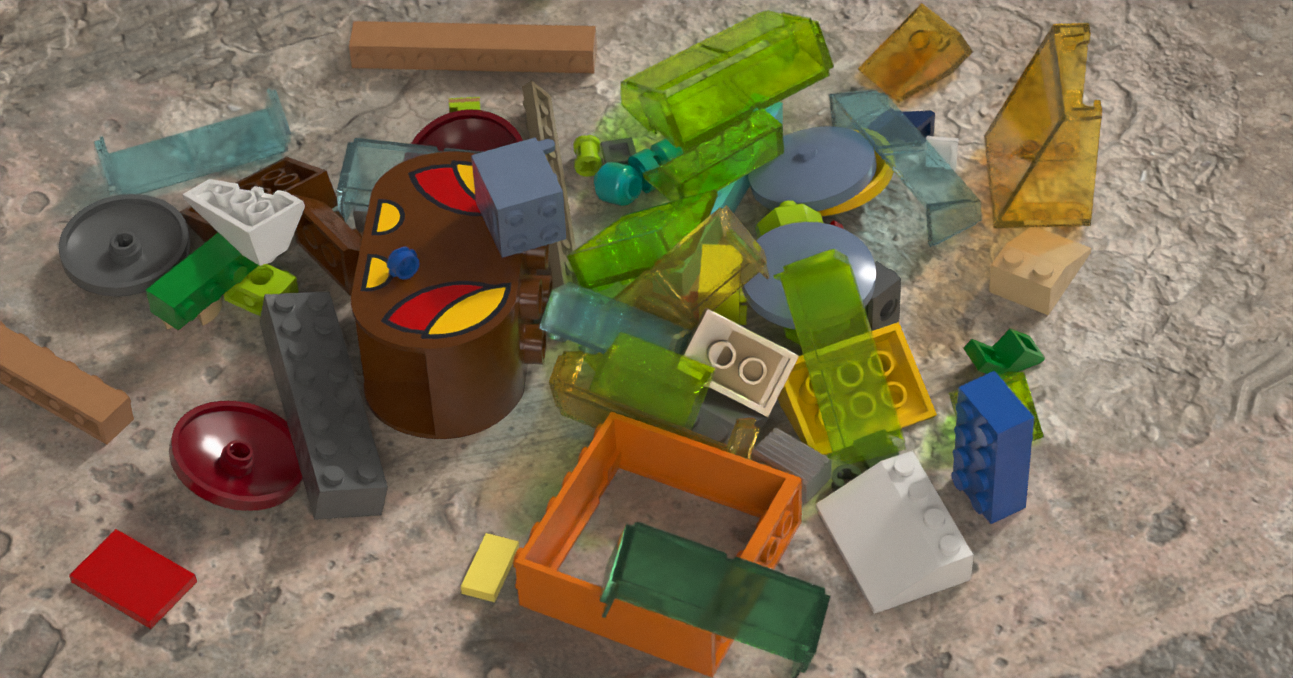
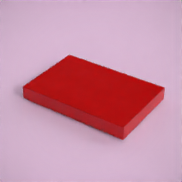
M117 529L69 574L71 583L149 629H152L197 583L196 574Z

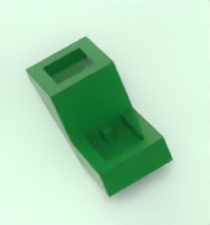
M1011 328L993 346L971 339L963 347L979 372L988 374L995 371L1000 378L1038 365L1046 359L1029 335Z

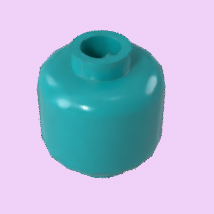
M607 162L595 174L594 187L600 200L610 204L626 206L640 195L642 180L634 167L617 162Z

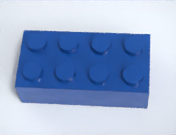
M993 371L958 387L956 427L954 428L953 472L951 473L952 481L956 488L965 492L971 500L974 510L978 514H983L990 524L1026 508L1034 416L999 375Z

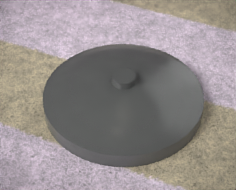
M141 194L112 196L88 205L70 219L63 229L59 240V255L62 267L69 279L88 292L116 297L146 292L148 287L188 256L190 249L188 227L182 214L174 206L162 199Z

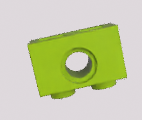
M269 264L259 265L240 283L234 285L223 295L225 301L261 317L265 294L299 293L296 276Z

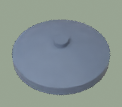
M813 127L785 135L766 146L751 163L748 180L755 199L771 210L777 208L782 202L791 200L796 202V204L803 203L815 211H822L842 204L859 194L875 175L877 162L871 142L861 133L843 127Z
M819 222L787 224L765 233L747 250L741 266L742 291L749 305L768 321L779 326L797 330L825 329L850 320L869 303L876 283V266L867 246L858 237L845 229Z

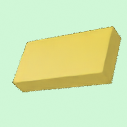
M486 533L461 585L462 594L495 602L511 569L514 556L519 549V541Z

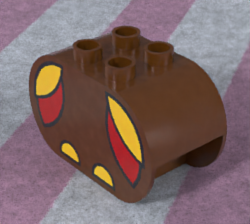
M446 151L417 156L392 167L379 178L370 195L351 293V308L357 329L364 376V394L367 405L372 413L387 426L404 434L420 438H460L479 433L497 424L516 407L522 398L528 364L544 365L546 326L534 324V319L540 320L541 315H551L553 278L551 275L536 274V270H547L549 244L501 257L476 204L471 155L476 153ZM401 247L413 249L420 263L417 272L405 280L397 276H391L387 268L389 255Z

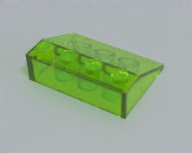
M716 189L622 215L566 257L582 290L597 288L598 291H603L613 286L616 282H620V285H626L636 280L639 276L649 279L665 269L667 273H672L683 268L686 265L684 260L694 254L718 196Z

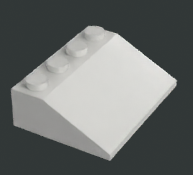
M913 451L880 461L816 503L817 512L873 614L971 580L973 553Z

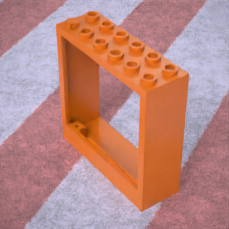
M611 411L605 422L599 423L596 427L589 447H584L580 452L578 464L573 472L569 471L565 475L562 489L556 497L553 496L549 500L546 514L542 520L533 525L529 540L524 548L520 547L514 556L513 567L516 568L517 578L515 588L518 590L519 605L713 678L802 522V478ZM619 468L760 518L756 524V531L744 550L738 551L698 622L558 571L600 504L601 496Z

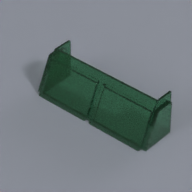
M636 521L633 525L625 524L607 561L599 601L605 603L602 614L604 618H606L616 598L792 660L791 678H797L800 672H806L816 654L831 596L825 594L826 589L824 587L737 556L734 559L727 558V554L723 551Z

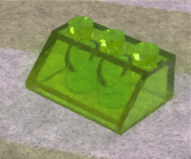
M620 331L602 356L588 390L599 398L690 433L716 368Z

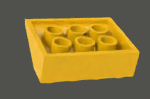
M899 322L799 356L777 398L801 442L824 456L851 447L854 440L885 429L888 434L937 416Z

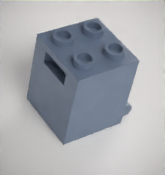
M536 137L471 155L476 204L502 258L566 239L563 190L558 182L557 175L553 172L545 157V154L552 153L555 150V142L551 139L537 141Z

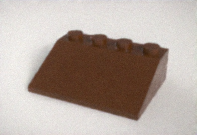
M287 156L236 182L242 190L251 191L255 186L263 188L266 194L274 195L279 190L286 191L291 195L296 194L323 201L331 209L340 205L326 170ZM192 206L179 211L186 223L204 242H207L218 233Z

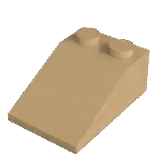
M1031 226L1006 243L991 264L989 292L1049 315L1090 255L1092 248L1036 226Z
M705 308L675 366V370L768 417L799 355Z

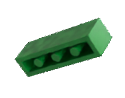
M218 232L146 289L150 312L176 330H180L188 322L193 321L208 306L218 301L234 285L240 283L259 265L244 257Z

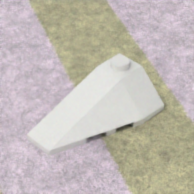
M208 179L182 194L184 200L244 257L260 266L274 261L278 255L288 250L305 208L302 200L286 191L277 190L272 195L264 193L261 187L254 186L251 191L242 190L237 183Z

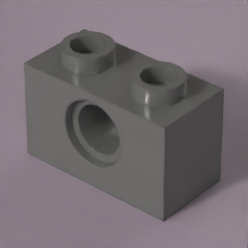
M878 261L875 262L876 283L873 295L866 307L850 319L849 328L859 335L897 323L900 320L901 278L895 271L886 268Z

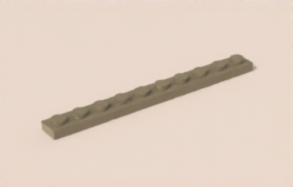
M531 80L522 86L523 106L527 116L526 127L529 131L530 139L536 137L537 141L551 139L555 142V150L552 153L545 154V157L553 172L557 175L558 182L563 190L566 239L549 244L548 264L553 278L556 302L554 308L561 319L568 320L579 328L588 322L552 99L548 93Z

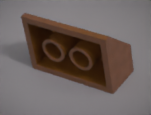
M293 194V196L302 200L305 205L295 230L296 242L351 296L362 241L361 234L357 229H351L345 223L340 212L333 211L325 202Z

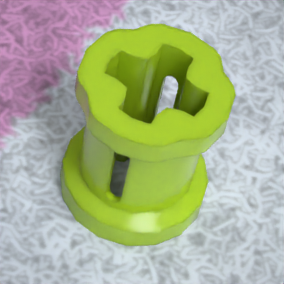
M593 135L579 136L573 142V150L577 157L574 161V169L581 176H595L603 166L602 160L598 155L601 150L600 140Z

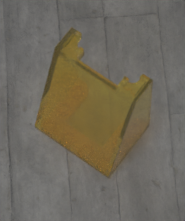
M1060 23L1051 26L984 134L993 228L1091 226L1102 106L1101 100H1094L1093 106L1083 104L1087 52L1091 36L1089 23Z

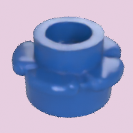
M401 247L389 255L387 268L391 276H397L405 280L417 272L420 263L413 249Z

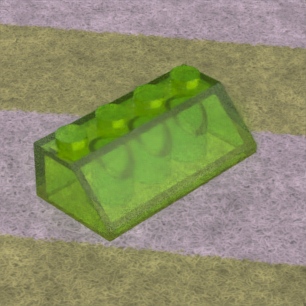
M763 108L753 111L645 171L643 178L683 212L783 154V124Z

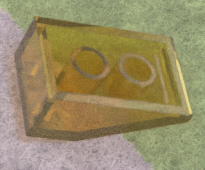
M921 3L868 57L858 70L897 103H900L951 75L973 53V50L960 32Z

